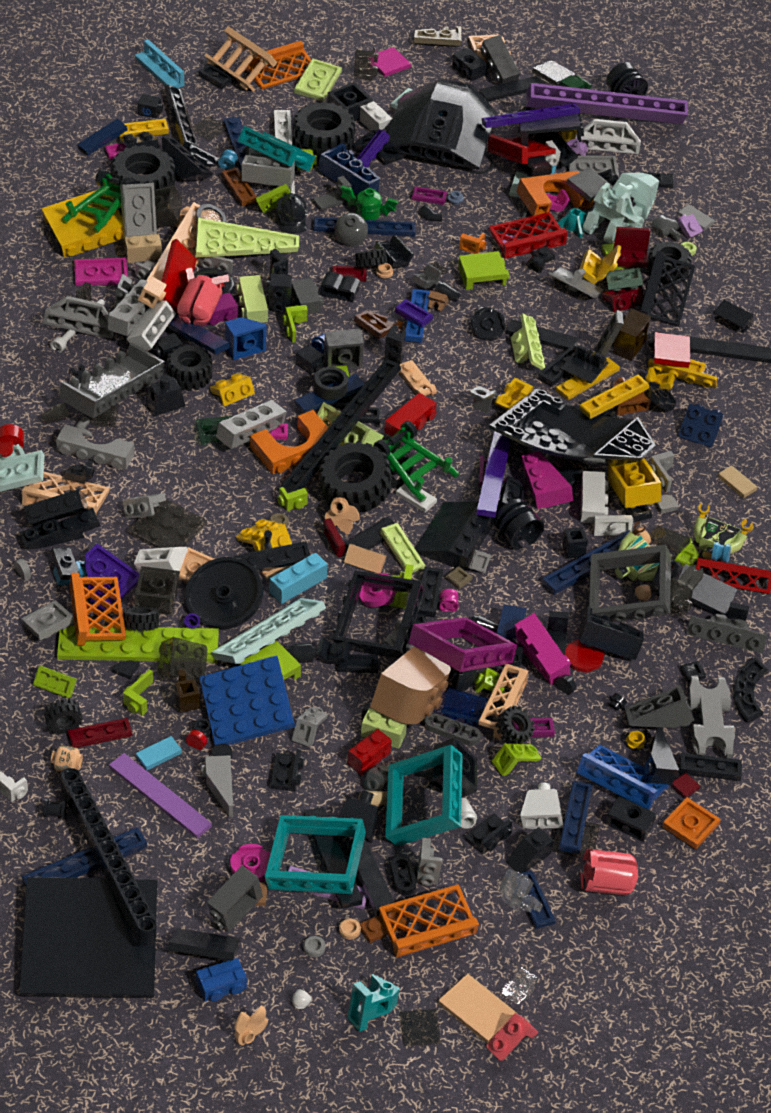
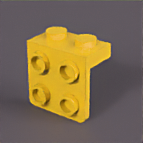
M617 245L603 259L588 249L580 266V269L585 270L583 278L595 285L598 281H602L609 271H614L618 265L617 260L621 255V246Z
M266 519L258 520L255 523L256 525L243 529L236 536L238 541L253 544L255 551L265 550L263 537L267 530L272 532V548L292 544L285 524Z

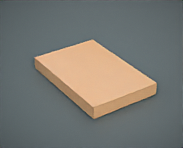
M469 974L463 977L438 1000V1004L487 1044L507 1021L517 1013Z

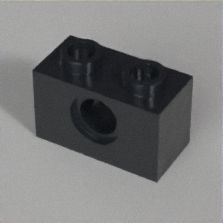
M466 48L453 53L452 66L455 70H459L465 78L474 81L486 76L487 63L471 49Z
M619 796L608 813L606 825L644 842L654 826L656 813Z

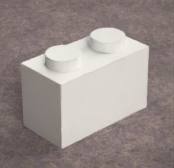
M374 101L360 107V121L370 131L381 129L388 133L393 118Z

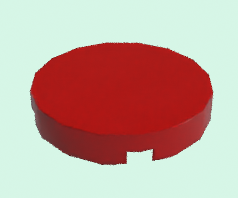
M580 640L571 642L565 651V655L571 662L570 667L578 672L588 673L595 669L597 670L604 661V652L601 649L587 647Z

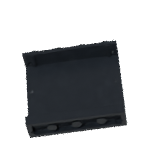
M580 113L519 123L521 143L526 147H529L528 134L576 130L579 142H581V137L584 136V127Z

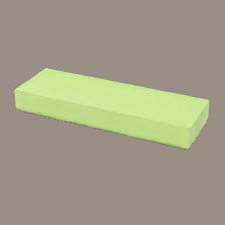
M398 523L381 528V535L404 570L406 564L414 565L413 572L425 567V564Z

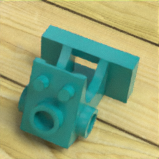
M374 974L371 975L369 989L361 981L353 983L347 1019L359 1032L366 1030L369 1020L389 1014L397 1006L400 988Z

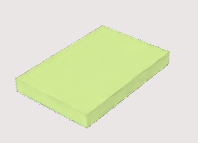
M312 58L297 83L294 93L324 101L340 76L342 67Z

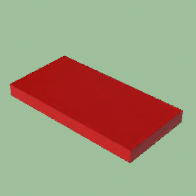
M174 239L171 242L161 281L166 284L164 289L166 295L162 301L166 300L176 313L178 303L185 291L181 271L192 268L194 273L197 261L178 239Z

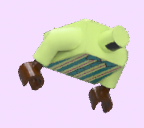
M641 521L636 522L634 530L630 531L622 539L618 551L650 547L641 535L637 536L638 533H642L646 529V526L641 531L636 529L637 524ZM659 563L621 567L615 569V573L621 579L627 575L633 581L637 579L653 581Z

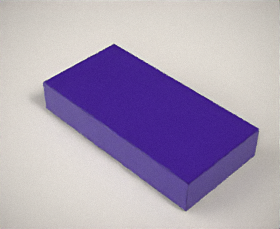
M407 299L397 305L394 310L396 314L420 328H423L433 320L431 313Z

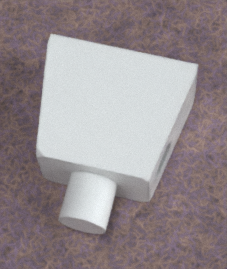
M540 783L538 790H529L527 792L521 811L523 828H563L558 793L556 789H550L548 783Z

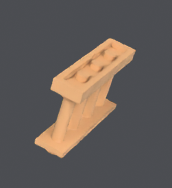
M227 26L224 30L228 35L226 42L214 57L207 53L204 55L208 60L207 63L218 67L232 76L246 91L248 89L255 91L250 83L265 65L269 64L274 68L277 61L271 54ZM232 43H238L237 49L224 65L218 62ZM247 49L249 55L235 72L230 70V66L243 50ZM259 57L260 62L246 79L240 77L254 58Z

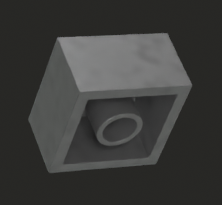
M360 328L325 332L324 360L326 367L347 365L348 369L363 368L364 341Z

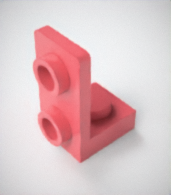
M515 1013L486 1047L502 1061L525 1036L533 1038L538 1034V1031L524 1017Z

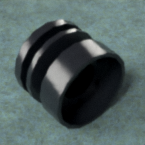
M623 62L613 67L606 78L607 87L611 92L645 96L648 90L646 79L629 62Z
M523 499L509 501L501 507L494 518L495 527L516 550L523 548L518 541L525 539L529 545L534 544L544 531L545 525Z

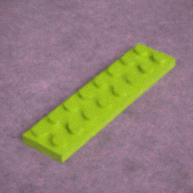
M69 625L59 632L58 659L218 663V660H215L211 654L212 651L218 648L219 629L158 627L157 629L154 628V630L148 629V631H134L125 628L126 640H89L85 642V645H77L75 626ZM114 626L109 630L112 633H120V630ZM95 627L90 629V634L101 632Z

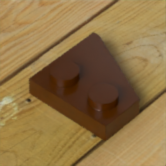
M368 310L355 315L354 318L355 323L378 339L386 336L393 325H397L398 329L403 325L402 321L398 320L397 323L388 321L387 316L378 315Z

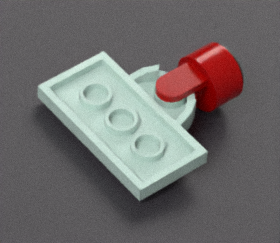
M6 424L0 427V492L43 481V451L25 454L23 451L24 431L14 424Z

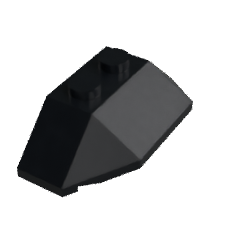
M162 137V149L173 159L175 173L178 174L179 179L183 181H197L212 176L213 172L196 159L175 138Z

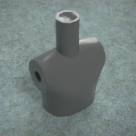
M660 215L652 222V227L656 229L657 234L661 238L668 235L677 240L681 238V234L676 231L679 229V224L676 220Z

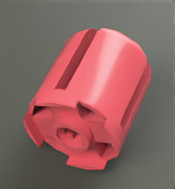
M197 275V278L189 280L177 306L179 318L185 323L190 324L192 321L194 325L204 326L210 321L223 292L221 286L218 288L212 282V278Z
M586 849L582 859L586 860L584 872L580 873L581 888L584 889V875L586 887L584 891L623 896L631 894L638 880L636 859L627 853Z

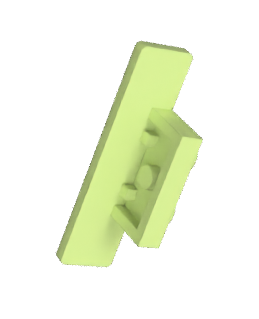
M523 313L520 315L522 328L511 337L515 361L523 363L529 358L532 365L543 370L545 364L536 321L533 317Z

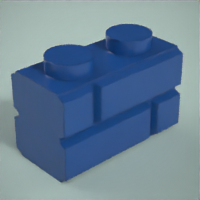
M238 958L196 971V982L205 1002L210 1000L218 1001L225 995L231 993L236 995L247 988V977Z

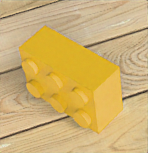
M645 458L638 462L608 466V482L625 508H635L640 505H652L661 502V481Z

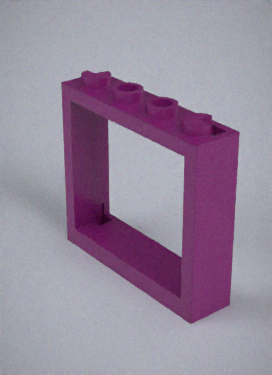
M467 617L413 624L409 639L411 645L459 672L513 663L517 645ZM463 637L479 647L461 649L445 639Z

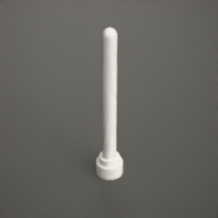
M102 299L96 302L103 305L105 304L104 300ZM68 330L62 337H56L50 343L53 350H56V348L60 349L58 352L61 353L66 348L67 341L77 331Z

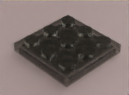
M166 499V501L159 502V506L153 507L155 513L153 516L140 517L127 530V534L153 548L186 547L207 525V520Z

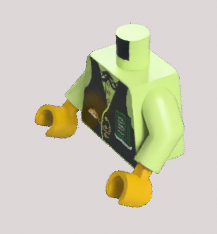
M702 503L699 504L698 512L700 515L696 519L694 535L696 542L699 543V549L704 551L702 556L707 560H712V550L715 542L721 545L730 544V554L739 551L747 538L746 534L753 530V523L746 528L744 526L747 523V519H744L741 523L743 528L741 531L737 527L711 517L704 519L705 515L709 513L710 506L708 505L706 511H702Z

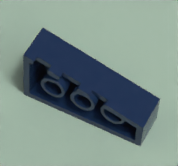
M343 143L320 154L318 171L337 182L338 177L344 176L351 184L354 194L357 195L367 188L379 191L380 178L369 167H364L363 162L360 159L357 160L351 150L347 151Z

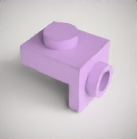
M685 214L677 219L679 226L688 239L703 232L694 214L689 216Z

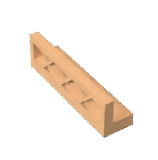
M505 664L479 720V725L494 729L493 737L501 739L502 734L497 733L499 728L495 727L496 723L486 720V717L495 714L498 718L499 712L501 714L510 706L517 705L526 686L529 670ZM509 671L518 674V676L509 679L506 674ZM508 685L511 691L502 693L500 688ZM502 700L504 706L496 708L493 702Z

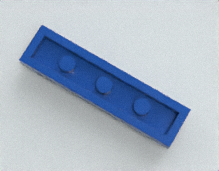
M413 289L411 302L427 311L430 291ZM407 320L404 341L422 343L425 326L420 328Z

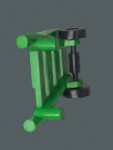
M107 170L98 171L95 181L101 188L75 207L72 201L66 202L69 212L61 218V221L66 224L72 217L77 216L79 212L94 215L97 224L93 227V231L98 233L108 223L118 207L122 208L120 185L137 184L136 180L132 177H125L122 181L113 178ZM104 196L111 199H115V201L111 202L104 199H100L99 197ZM94 204L97 206L108 208V211L93 208L88 205Z
M405 421L401 424L397 434L387 441L381 439L376 441L373 447H378L381 449V452L386 454L391 471H396L410 492L420 502H424L427 497L421 492L425 481L422 476L438 465L442 467L443 472H448L454 478H457L460 473L451 466L453 461L451 457H447L444 461L413 439L417 436V429L412 422ZM401 442L405 443L404 446L399 448L394 453H391L393 450L400 446ZM412 449L418 452L401 465L397 461ZM425 457L431 460L410 476L405 472Z

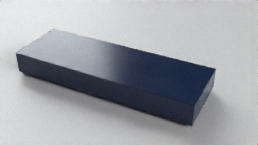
M117 118L78 143V147L86 155H90L128 130L127 126Z
M530 870L513 875L514 884L535 929L556 924L555 917L533 871Z

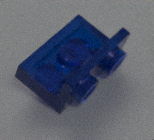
M448 688L441 713L453 720H457V717L465 719L464 722L467 724L476 725L477 722L479 723L488 698Z

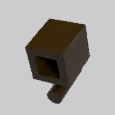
M185 670L178 672V682H175V699L180 713L200 709V693L195 678L187 680Z

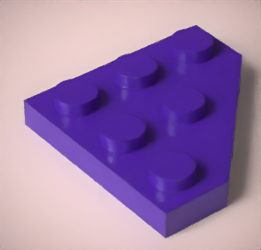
M98 543L85 554L86 577H118L121 600L142 580L141 574ZM87 584L88 590L94 588L93 585ZM113 584L103 585L108 590H111L114 587ZM99 589L94 593L100 598L105 595ZM89 597V601H90V604H91V605H93L95 602H97V601H95L94 599H92L91 597ZM108 597L105 600L111 605H113L116 602L111 597ZM101 604L97 607V609L101 612L107 610V608Z

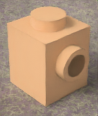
M151 276L138 300L154 309L157 302H162L166 295V292H164L166 284Z

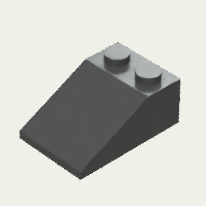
M681 685L625 707L630 726L677 728L679 726L685 727L691 721H694Z

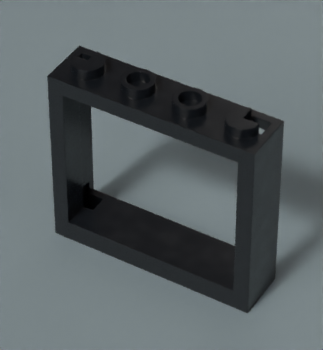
M355 570L352 579L348 582V593L343 597V608L338 613V624L333 629L334 635L332 640L334 643L347 641L351 645L350 650L399 659L407 651L411 630L416 622L425 589L422 581ZM362 585L410 593L394 646L346 638Z

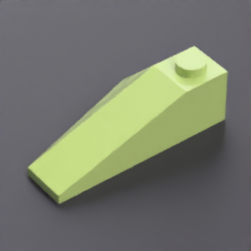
M323 402L317 415L330 427L341 411ZM358 421L339 445L343 446L347 442L352 444L359 441L362 444L369 443L373 446L376 441L382 440L384 435Z

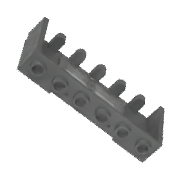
M130 343L127 356L125 352L120 350L117 353L116 363L110 357L106 359L104 369L103 366L97 363L94 366L93 376L87 370L83 371L81 383L75 377L71 378L70 384L64 381L61 382L59 398L89 417L95 418L121 400L159 380L160 376L164 374L165 361Z

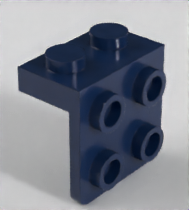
M689 403L679 431V437L712 447L720 425L722 426L724 423V414L715 409L709 410L702 405Z

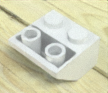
M187 547L140 549L134 565L139 574L142 575L143 580L178 577L188 549Z

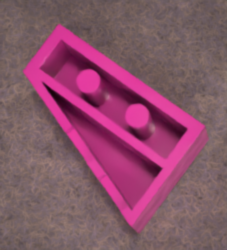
M540 451L522 455L523 470L537 509L573 501L572 486Z
M535 613L515 624L517 643L523 647V653L550 685L556 683L557 679L562 675L571 674L569 658L563 655Z

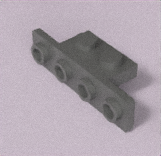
M721 614L712 615L710 620L691 616L687 629V635L757 653H763L767 639L766 634L749 630L750 624H747L746 621L727 619L725 615Z

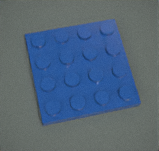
M277 655L200 677L215 745L224 743L232 745L295 727Z

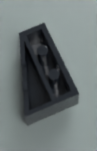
M587 606L580 624V642L587 647L599 648L608 654H618L626 660H636L644 641L643 632L622 622L616 624L609 620L610 616L605 614L601 617L592 613L593 609Z

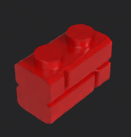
M376 729L348 751L349 758L347 764L360 775L365 774L391 753L392 740L381 730Z

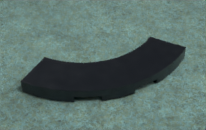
M757 657L750 660L741 669L734 686L735 704L746 723L763 715V711L756 702L754 689L760 678L767 674L769 670Z

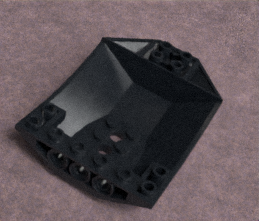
M441 78L403 94L387 133L390 136L389 141L384 144L383 149L479 170L492 128H485L482 125L481 119L497 116L498 113L474 85ZM441 112H443V113H446L447 116H446V117H440L438 114H440Z
M535 389L489 425L490 429L524 446L564 460L593 466H617L638 462L656 446L638 417L635 419H625L599 414L589 419L578 407L567 404L562 399L553 397L542 389Z

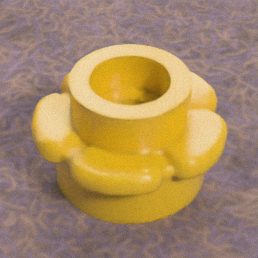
M632 731L626 737V742L631 749H642L646 739L642 732Z

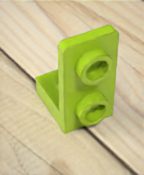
M306 305L286 307L283 324L287 325V337H291L292 343L296 342L294 323L307 321L308 309Z
M504 744L493 758L492 763L500 774L505 776L512 771L518 761L537 762L542 758L538 754L536 747L531 744Z

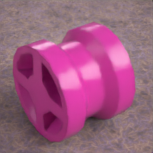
M454 589L442 590L439 594L440 610L443 612L457 611L459 608L458 592Z

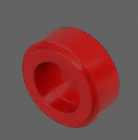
M192 730L187 735L186 742L189 746L202 750L207 744V738L202 732Z

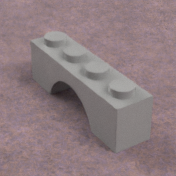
M64 425L56 439L57 451L62 454H70L80 459L93 460L98 464L104 463L116 469H127L135 455L134 443L115 439L107 444H94L84 438L82 429L69 425Z

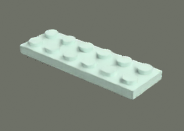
M300 598L212 651L211 654L215 660L239 664L245 660V657L258 653L263 646L273 644L278 637L289 634L291 629L304 625L305 621L309 618L317 617L320 614L319 612L326 609L324 601Z

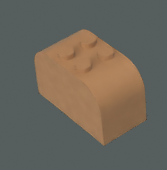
M412 647L381 673L370 708L404 724L420 723L426 716L429 717L434 709L440 707L443 700L441 698L442 694L448 686L447 679L451 670L450 666L419 648Z

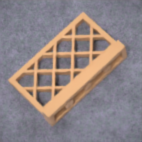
M43 472V477L49 478V480L25 486L22 490V505L33 504L64 494L63 491L66 490L74 491L76 490L75 487L82 486L85 489L81 491L84 494H89V497H85L88 509L93 508L97 514L110 491V487L89 482L84 484L64 479V476ZM65 482L67 485L59 486L57 483ZM51 485L54 486V488H51V489H46V488H45V487L51 486ZM98 490L103 493L94 495L93 492Z

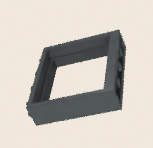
M666 545L591 554L589 607L593 609L592 613L601 617L605 614L610 616V621L619 622L628 619L660 617V615L670 614L671 554ZM660 563V600L599 608L600 570Z

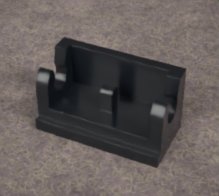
M725 299L713 312L715 319L721 317L740 327L741 333H745L753 325V314Z
M393 325L386 335L384 360L402 364L404 359L403 339L406 336V330H403L401 334H397L398 326Z

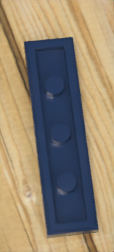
M357 374L348 377V391L340 399L359 392L365 385ZM337 381L327 386L335 387L339 386L341 383ZM313 391L296 398L295 405L304 414L311 410L319 409L323 402L331 404L340 399L326 400L319 397Z
M572 781L559 845L560 851L580 854L593 784Z

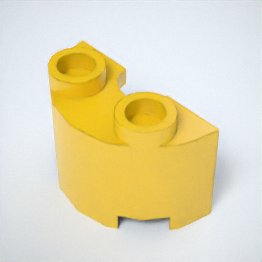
M514 377L511 383H507L505 386V394L498 395L495 405L508 411L533 391V386Z

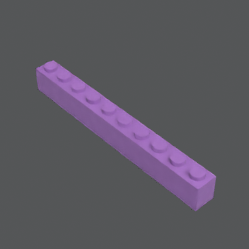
M531 83L526 92V107L547 108L575 103L580 107V113L683 124L688 116V101L537 83Z

